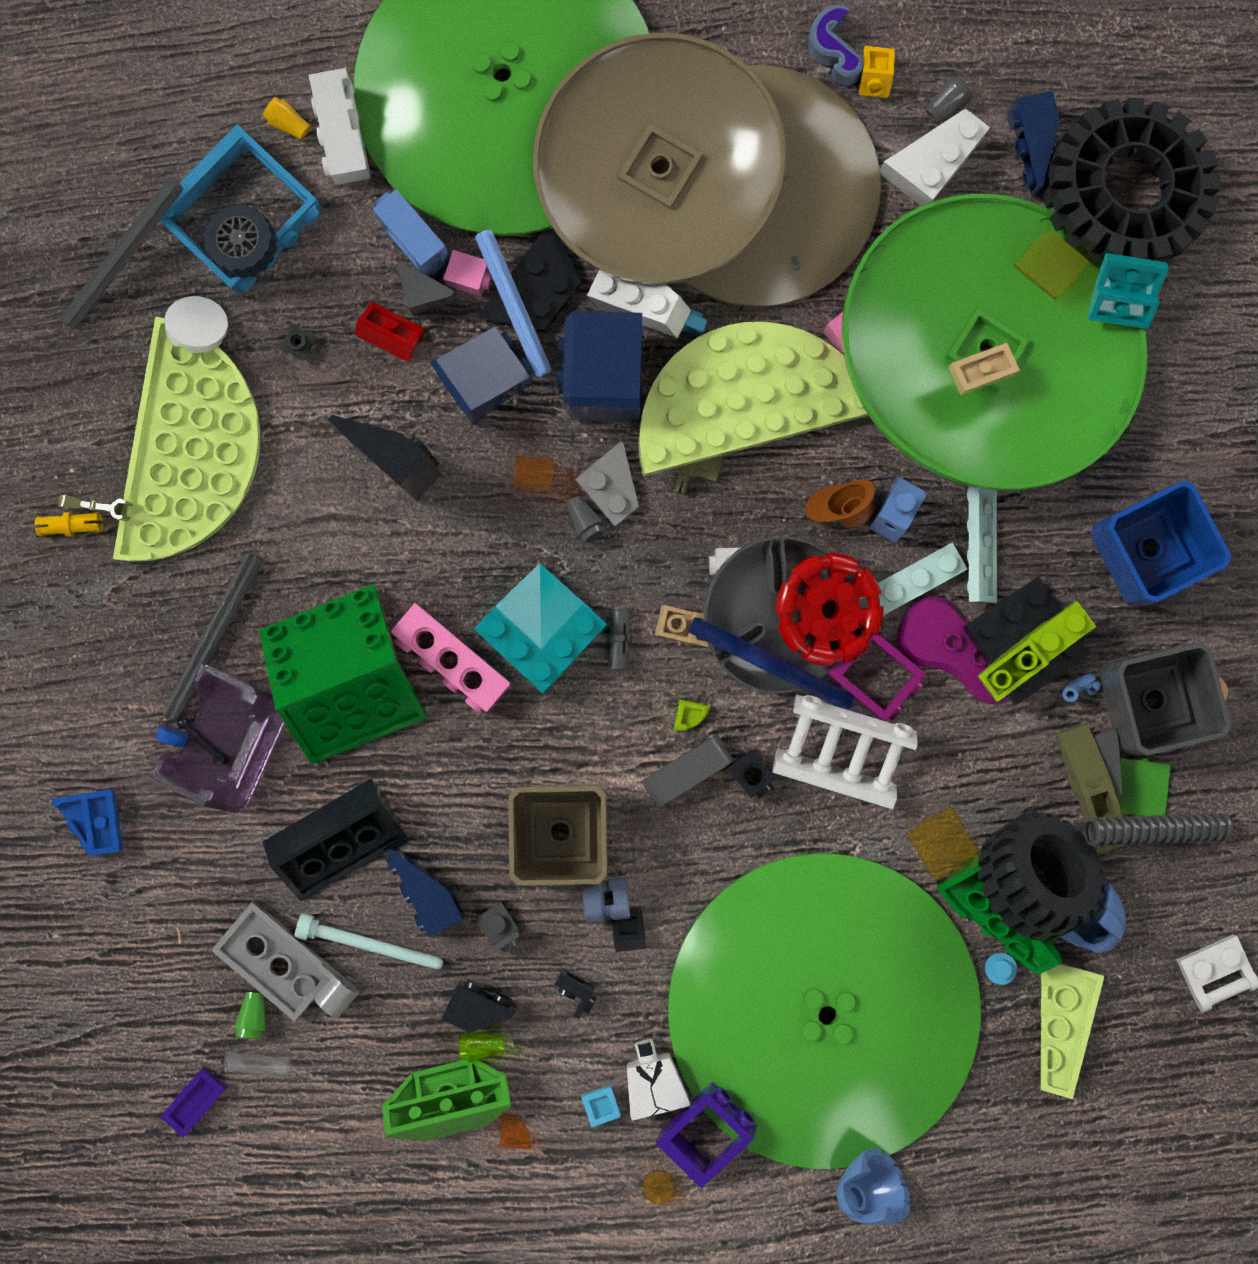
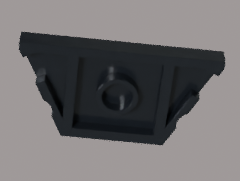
M553 228L545 230L540 234L511 272V276L535 331L544 333L582 285L559 236ZM497 290L478 317L484 322H499L513 327Z

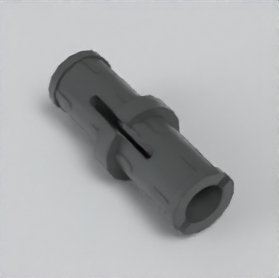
M611 607L610 635H607V641L610 642L608 669L628 670L629 642H632V636L629 635L631 608Z

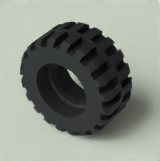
M1044 812L1020 815L991 834L982 846V853L979 854L978 866L981 869L978 870L979 882H982L984 886L982 888L984 898H988L992 905L990 906L994 914L1001 916V922L1008 928H1015V933L1024 937L1029 936L1030 939L1037 941L1056 940L1088 923L1098 913L1104 896L1101 891L1104 890L1105 882L1100 874L1103 869L1101 863L1097 862L1094 856L1096 854L1094 848L1088 846L1085 836L1081 832H1076L1073 829L1074 825L1065 820L1060 821V817ZM1031 861L1045 874L1051 892L1042 885L1035 875Z

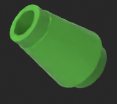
M246 992L234 1028H237V1037L261 1039L262 1031H266L265 1000L263 994Z

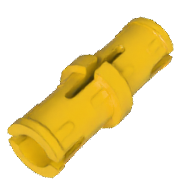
M64 512L62 516H38L35 518V525H48V527L35 528V531L39 537L55 534L74 536L78 532H101L103 529L102 523L90 524L89 522L102 521V516L100 512L73 515L72 512Z

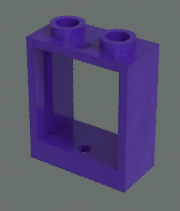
M713 1082L690 1102V1106L682 1109L660 1130L656 1144L700 1188L708 1183L754 1140L757 1129L751 1114L746 1110H740L732 1102L730 1094L724 1088H718ZM707 1105L739 1135L711 1163L679 1133Z

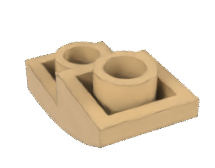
M667 605L661 606L655 631L656 636L709 648L705 636L702 613Z

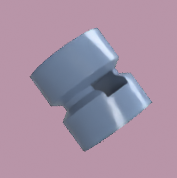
M626 877L608 879L606 885L602 883L582 884L586 923L602 922L606 916H610L612 920L630 918ZM604 895H613L614 905L605 906Z

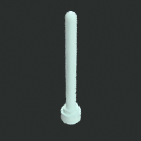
M301 913L294 937L308 940V938L314 939L316 936L433 969H440L443 966V960L440 957L319 924V921L315 920L314 916Z

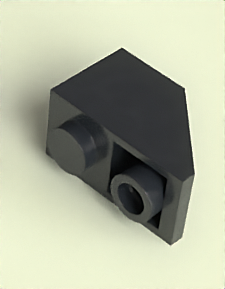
M467 979L464 982L460 980L441 1020L471 1033L511 1018L517 1006L511 1004L513 1000L504 994L495 992V995H491L483 991L484 986L476 981Z

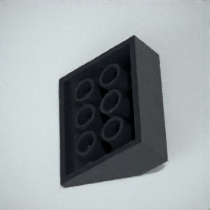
M331 415L327 419L345 438L416 501L421 498L441 475L437 469L439 462L415 436L409 440L402 433Z

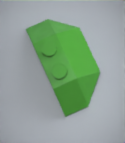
M475 1058L413 1072L397 1088L392 1097L387 1099L382 1105L385 1135L387 1138L428 1141L487 1126L512 1107L507 1076Z

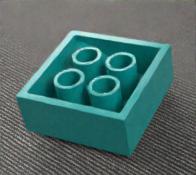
M539 563L484 617L474 630L539 691L545 694L607 628V624Z

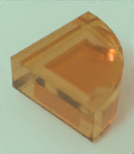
M503 1113L499 1147L531 1149V1137L525 1124L517 1117Z

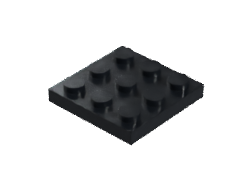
M1036 577L962 628L989 666L1042 623L1060 613L1061 610L1040 578ZM1079 639L1049 661L1047 666L1010 692L1008 697L1014 705L1021 703L1090 655V653Z

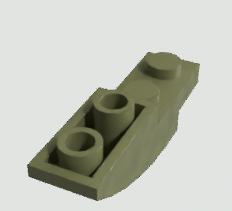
M1084 723L1056 733L1071 790L1077 794L1084 823L1090 817H1123L1109 773L1088 725ZM1107 844L1106 846L1098 845L1092 847L1098 855L1124 845Z

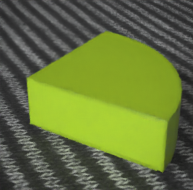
M679 700L673 730L682 731L697 726L708 714L710 706Z

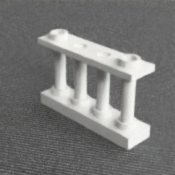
M796 694L793 713L799 714L800 718L789 749L782 750L777 748L772 772L893 809L897 800V785L893 784L891 779L903 747L916 750L918 745L917 731L903 723L892 724L823 703L815 696L805 695L803 697ZM813 719L831 724L822 751L817 759H811L801 754ZM843 728L861 733L850 766L845 769L831 764ZM873 737L891 742L880 775L875 778L861 773Z

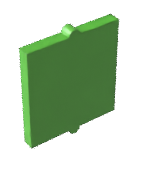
M1120 758L1123 794L1116 797L1121 813L1140 817L1165 815L1171 764L1148 762L1147 758H1142L1141 760Z

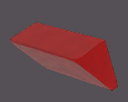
M371 301L357 320L355 335L409 362L426 329Z

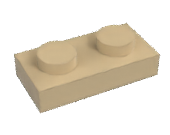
M1007 343L955 361L948 367L960 395L1015 376L1020 371Z

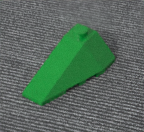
M979 854L971 858L937 886V890L958 915L964 919L968 916L982 927L981 932L988 938L990 935H993L1006 945V952L1036 975L1061 964L1062 959L1052 940L1037 941L1030 939L1029 936H1021L1015 933V928H1008L1004 925L999 914L993 913L990 908L992 905L989 899H985L982 893L983 883L979 882L978 870L981 869L978 866Z

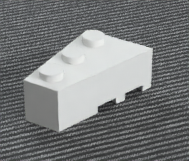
M346 68L309 74L313 98H311L312 108L319 122V127L316 128L319 144L324 146L326 157H322L325 175H330L335 185L371 179L366 147L360 132L359 113L354 98L355 90Z
M964 109L884 161L880 169V175L920 206L933 202L980 144L990 127L967 109Z
M600 270L587 294L600 310L605 312L642 313L643 326L678 338L691 312L681 297L666 284H644L626 281Z

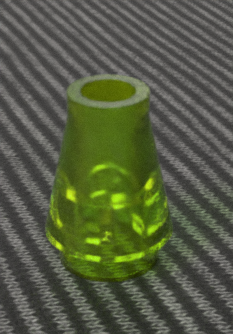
M467 1031L466 1034L458 1035L459 1061L467 1060V1063L493 1055L504 1054L503 1035L469 1033Z

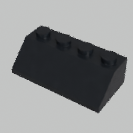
M369 779L262 842L270 868L295 896L302 901L409 838L385 795L375 782Z

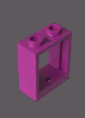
M873 634L867 644L873 642L912 675L884 709L843 676L857 658L845 664L843 661L836 662L826 676L877 719L885 722L888 719L893 721L904 709L901 703L908 695L914 697L923 687L924 683L921 679L925 676V673L879 634L877 636Z

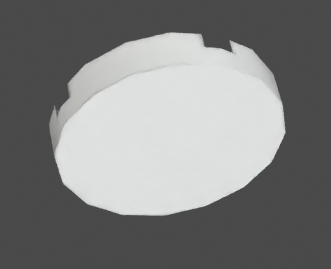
M189 296L175 301L167 309L164 318L166 335L172 344L178 348L179 346L186 348V351L192 353H205L216 349L222 344V340L228 332L227 315L221 306L211 299L200 296Z

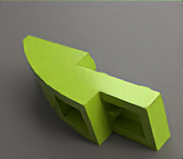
M1075 601L1017 642L977 677L994 700L998 702L1047 666L1049 661L1094 629L1096 625L1079 602Z

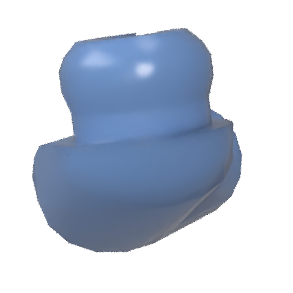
M1089 673L1068 682L1063 691V698L1068 702H1074L1083 690L1088 695H1094L1096 691L1102 688V684L1096 679L1097 676Z

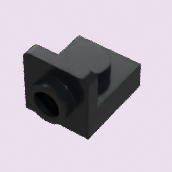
M562 968L555 985L559 987L558 991L565 997L572 1000L575 997L581 999L573 1014L574 1017L579 1019L583 1012L589 1014L597 997L593 996L595 986Z

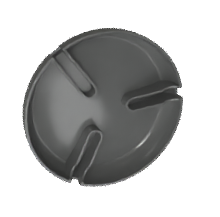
M796 537L763 538L735 551L722 563L712 578L703 608L706 640L720 666L743 685L766 693H789L813 685L827 675L828 671L833 667L811 664L804 661L802 655L798 652L793 653L780 635L777 626L780 624L779 614L775 613L779 589L782 583H786L792 575L790 571L809 557L814 555L818 557L826 556L827 552L821 547ZM827 569L821 570L820 578L828 577ZM846 577V578L844 579V581L847 582V583H849V581H848V579H847V577ZM801 583L796 591L803 596L808 587ZM831 600L827 601L822 607L824 617L829 618L835 612V605ZM797 610L791 612L792 621H798ZM808 633L805 637V642L809 645L814 637ZM837 640L829 641L831 650L838 649Z

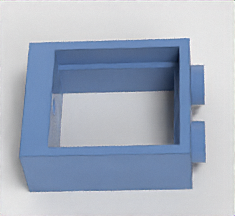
M397 189L391 194L389 192L383 194L376 201V206L372 209L381 227L419 272L434 278L448 266L450 257L445 245Z

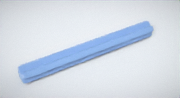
M491 230L482 231L475 236L477 244L535 377L544 376L550 373L552 368Z

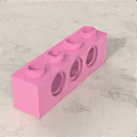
M416 603L413 604L391 630V633L396 636V639L393 641L406 653L412 649L420 656L417 662L430 673L434 669L444 676L441 682L454 693L459 689L468 696L465 702L478 713L482 709L490 712L512 685L508 679ZM424 632H431L434 636V644L429 649H422L419 645V637ZM447 652H454L458 657V663L453 669H446L443 666L442 658ZM476 671L481 675L482 683L477 689H470L466 684V677L469 673Z

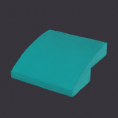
M1106 253L1094 286L1088 319L1148 329L1160 304L1157 296L1169 271L1167 263Z

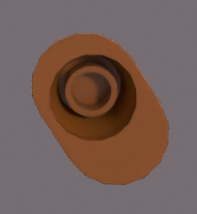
M859 479L823 488L814 493L807 501L805 507L806 515L811 520L819 523L837 521L847 528L858 527L869 520V518L877 515V508L873 500L876 492L875 485L870 480Z

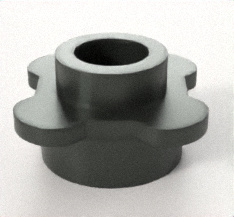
M292 324L287 328L288 334L285 340L281 341L280 349L284 353H292L299 360H305L309 356L312 344L316 342V336L313 332H305L300 330L298 325ZM300 340L301 343L299 345H296L295 341Z

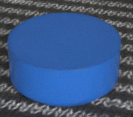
M159 725L155 737L162 743L175 747L186 746L189 734L172 726Z

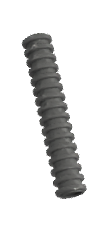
M1226 813L1151 815L1141 817L1117 816L1115 818L1090 817L1084 826L1085 839L1090 846L1227 841L1233 832L1232 821Z

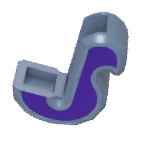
M837 4L825 8L817 15L810 28L808 50L812 58L821 65L834 66L831 73L832 80L840 85L849 86L858 81L863 69L864 59L863 56L835 34L846 22L851 7Z

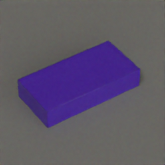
M204 1066L160 1118L184 1138L227 1089V1086Z

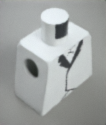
M646 1039L635 1043L638 1060L627 1063L631 1120L690 1106L688 1093L670 1053L657 1055L653 1039Z

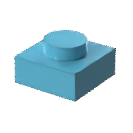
M690 309L691 312L681 331L699 337L704 334L707 320L702 318L703 315Z
M611 1084L581 1095L591 1127L621 1117Z

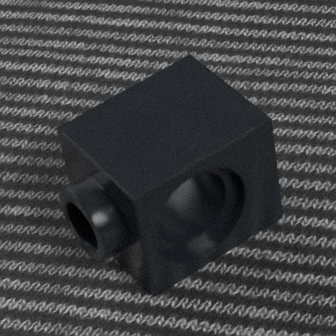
M752 749L747 750L726 767L750 798L755 795L761 798L773 788L771 782L776 778ZM749 767H757L761 773L759 782L753 785L748 784L744 779V773Z

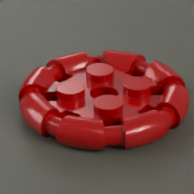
M827 553L824 557L814 555L799 563L790 571L792 575L788 581L782 583L776 600L775 613L779 614L780 624L777 626L782 639L793 653L798 652L802 655L804 661L815 665L833 666L834 662L843 661L845 664L859 657L870 647L867 643L873 634L877 636L883 620L884 606L880 605L879 598L882 591L877 579L867 567L862 568L858 565L857 559L841 553ZM827 569L828 577L820 578L821 570ZM848 574L855 577L851 584L844 581ZM801 583L808 587L803 596L796 591ZM867 597L868 607L860 608L859 598ZM831 600L835 605V612L831 617L826 618L822 613V607L827 601ZM797 610L798 621H792L791 612ZM860 626L863 629L856 637L851 632H854ZM808 633L814 637L809 645L805 642V637ZM837 640L838 649L831 650L829 641Z

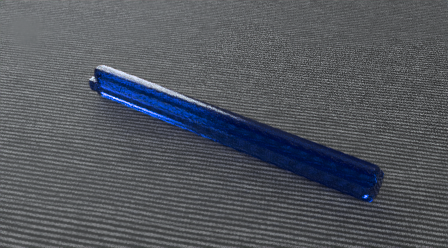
M695 617L689 625V633L839 708L849 710L854 702L853 695L700 618Z

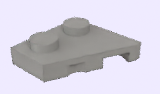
M621 441L575 479L614 527L639 508L625 447Z

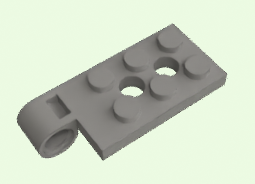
M255 901L250 903L211 950L294 1022L313 1000L323 1011L338 1019L359 994L357 988L303 941L294 937L290 930ZM252 937H258L264 942L265 948L261 954H254L250 951L249 941ZM281 957L288 962L286 974H277L273 970L272 963L275 958Z

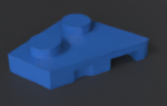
M115 789L52 798V804L55 808H59L68 821L66 823L73 834L79 837L80 844L88 856L123 851Z

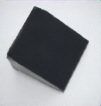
M642 911L630 912V918L612 920L616 952L646 948Z

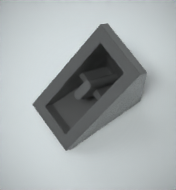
M401 261L398 263V273L408 308L412 315L455 303L457 297L454 290Z

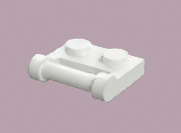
M1232 934L1176 959L1191 994L1202 1013L1211 1010L1212 1005L1243 991L1258 989V977L1253 972L1236 935ZM1239 970L1242 978L1207 994L1204 993L1202 986Z

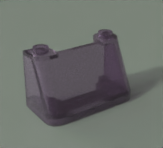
M202 663L194 678V689L196 693L204 697V700L191 727L218 754L224 753L227 756V762L222 766H216L213 762V756L189 734L186 746L182 747L180 753L168 752L158 759L151 778L204 807L238 813L249 802L284 722L275 709L272 692L218 668Z

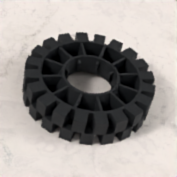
M1128 98L1123 106H1121L1119 99L1104 102L1099 110L1093 107L1082 114L1079 120L1075 121L1051 154V163L1048 165L1044 184L1050 186L1043 194L1046 208H1055V212L1049 219L1056 232L1066 228L1069 234L1063 241L1073 251L1080 245L1086 248L1082 258L1094 265L1102 258L1104 259L1106 253L1169 263L1202 235L1210 224L1208 220L1216 212L1219 199L1213 197L1221 190L1220 175L1210 173L1218 165L1213 150L1202 153L1201 148L1208 141L1200 129L1189 135L1185 128L1191 120L1181 112H1178L1172 120L1166 117L1169 109L1168 105L1154 101L1148 109H1145L1144 98ZM1119 157H1133L1142 160L1155 171L1159 178V189H1161L1160 201H1157L1148 210H1133L1121 205L1112 197L1106 186V165L1110 166Z

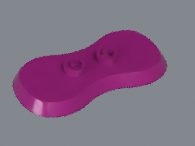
M926 596L914 602L901 620L897 632V642L902 654L916 665L940 669L950 673L979 701L989 704H1001L1009 701L1010 698L1006 695L996 702L977 677L988 665L962 628L970 621L949 600L937 596Z

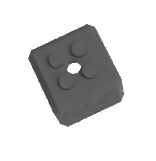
M1202 642L1178 645L1104 663L1099 671L1112 727L1117 728L1119 749L1126 754L1148 756L1226 737L1232 727L1212 649ZM1150 691L1157 692L1161 698L1159 706L1155 709L1150 708L1146 703V696Z

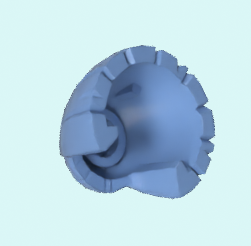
M1104 880V890L1101 891L1104 894L1102 904L1099 906L1095 917L1090 919L1088 923L1061 936V938L1076 946L1097 953L1112 950L1121 941L1126 928V915L1123 904L1117 892L1106 880Z
M871 1148L862 1152L848 1166L837 1186L836 1196L839 1209L856 1222L869 1225L896 1224L904 1221L910 1212V1205L908 1204L910 1202L908 1187L904 1185L906 1181L902 1180V1172L898 1166H894L895 1161L886 1152L882 1154V1150L878 1148Z

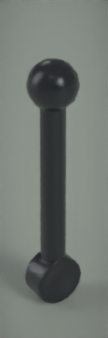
M186 717L178 719L177 726L180 729H185L213 756V762L216 766L226 764L227 756L224 753L218 754L190 726L189 720Z

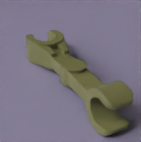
M59 495L57 506L74 511L86 509L95 512L107 511L111 512L115 519L129 521L131 517L121 515V508L124 505L133 506V503L117 499L112 505L97 501L87 502L73 496Z

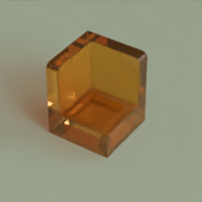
M516 456L513 485L515 491L528 492V489L551 490L552 474L555 467L554 459Z

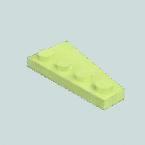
M1063 963L1041 973V1090L1073 1099L1104 975Z

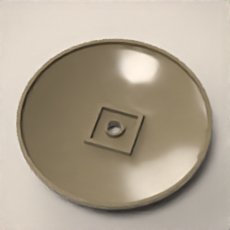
M678 33L641 34L613 42L595 51L576 65L559 83L548 100L537 127L533 150V174L538 197L549 223L566 246L580 259L608 275L626 281L644 284L677 283L706 275L722 267L745 250L759 235L768 222L781 192L786 161L785 137L778 110L770 93L757 75L738 57L714 43L694 36ZM656 161H667L669 163L668 171L664 174L653 172L652 165Z
M749 65L748 67L757 75L770 93L782 122L786 161L781 192L768 222L745 250L722 267L706 275L682 282L699 293L723 303L754 308L775 307L803 300L818 293L839 278L856 260L871 234L877 217L881 191L880 169L877 154L866 127L856 112L835 91L822 82L791 69L767 65ZM658 160L652 165V170L656 174H664L669 169V163L665 160ZM793 255L798 258L800 269L798 270L794 269L791 260Z

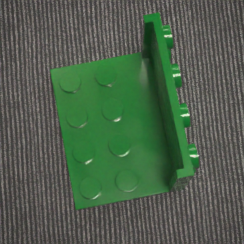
M374 584L259 630L275 709L312 765L427 719L423 705L397 660L380 597Z

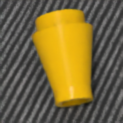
M277 97L270 101L262 115L267 120V125L295 136L299 140L305 137L311 126L285 99L280 100Z

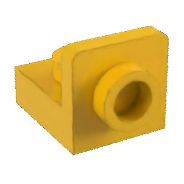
M864 46V64L859 95L888 98L894 76L895 49Z

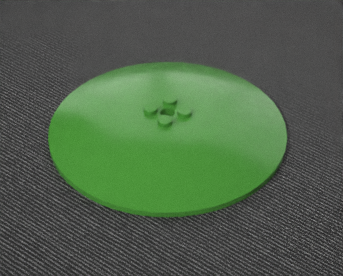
M383 0L366 28L355 65L354 98L359 113V126L363 141L373 162L394 190L397 189L414 208L440 223L476 234L485 230H491L494 236L526 235L551 229L553 227L541 206L533 174L534 140L543 110L559 83L583 59L613 42L631 36L648 34L647 25L633 0ZM499 69H508L511 72L510 78L504 82L497 81L494 75Z
M997 194L956 195L922 205L903 215L873 242L861 259L847 290L842 318L843 351L852 385L862 406L884 436L902 453L936 475L959 484L994 491H1021L1052 485L1076 475L1093 464L1116 443L1129 425L1138 407L1147 371V343L1144 328L1088 319L1089 306L1103 258L1096 265L1083 259L1086 248L1080 245L1073 251L1063 241L1069 234L1066 228L1056 232L1049 219L1054 213L1053 210L1016 197ZM1007 343L1020 371L1015 376L960 395L948 369L949 365L955 361L980 353V344H988L994 348Z
M813 853L795 855L757 867L723 889L706 906L686 935L677 955L669 990L668 1019L675 1058L682 1077L693 1097L695 1098L713 1082L718 1088L722 1087L730 1094L732 1102L740 1110H746L754 1118L757 1125L755 1137L746 1148L766 1158L791 1166L809 1169L848 1168L858 1155L871 1148H878L882 1150V1154L886 1152L889 1156L896 1153L925 1134L944 1115L963 1087L973 1064L981 1026V1001L974 964L967 946L955 924L943 908L927 892L913 881L879 863L843 854ZM830 1006L835 1009L836 1017L832 1022L823 1023L819 1020L818 1014L823 1007ZM709 1105L703 1109L712 1121L735 1140L739 1136Z

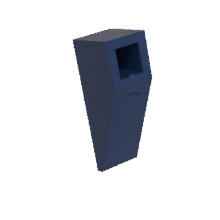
M1053 91L1017 98L1010 111H1008L1009 126L1011 129H1015L1017 137L1015 141L1016 154L1019 159L1022 158L1024 170L1022 171L1023 183L1026 188H1029L1031 197L1036 196L1043 187L1060 121Z
M397 847L387 851L390 856L386 859L387 864L394 876L399 875L403 886L400 887L401 893L408 904L412 902L417 912L414 915V919L421 932L426 931L429 937L462 921L466 917L451 887Z

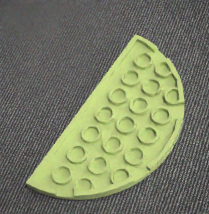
M155 317L123 500L133 503V506L124 505L121 509V515L131 518L129 521H119L113 559L119 561L140 562L168 558L192 549L210 538L226 524L242 504L250 489L259 460L260 424L258 411L251 390L238 367L219 347L205 353L188 352L186 348L181 346L178 348L167 337L164 318Z
M742 322L727 325L697 337L678 351L663 367L646 398L641 414L638 442L643 476L869 416L852 385L845 356L832 345L809 332L789 325L772 322Z

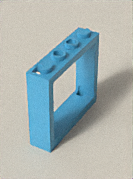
M238 124L180 182L183 191L159 221L237 295L242 291H248L255 284L257 275L253 277L247 276L246 278H240L239 276L232 278L227 272L220 270L209 258L210 256L175 224L224 171L247 149L304 203L275 233L278 240L276 241L277 253L274 254V260L272 263H269L266 270L275 264L278 258L277 255L285 247L289 248L297 241L298 233L306 225L310 226L318 219L322 209L318 200Z

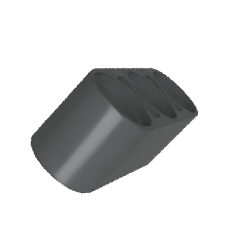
M716 734L641 782L656 807L659 808L726 767L734 759L719 735Z

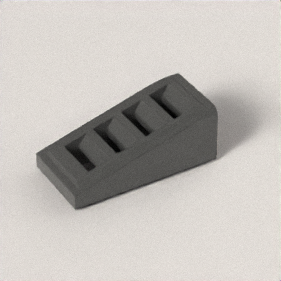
M1109 728L1094 733L1092 735L1109 773L1116 796L1123 794L1117 728Z

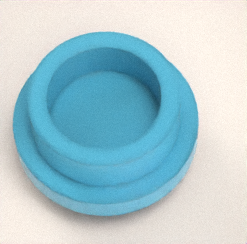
M995 953L987 959L985 973L993 983L1004 985L1010 983L1015 978L1017 965L1008 954Z

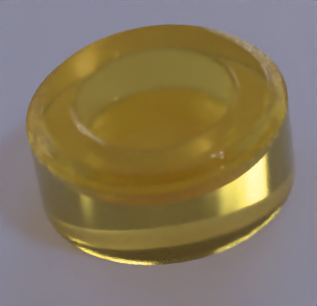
M655 1169L644 1177L643 1193L647 1200L655 1204H662L672 1197L674 1182L668 1172Z

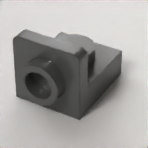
M503 901L475 918L491 943V949L494 953L500 949L505 953L520 943L517 938L521 936L522 931Z

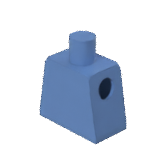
M896 477L878 509L877 515L873 518L868 528L896 543L907 531L927 492L900 477ZM885 523L892 525L896 529L887 526Z

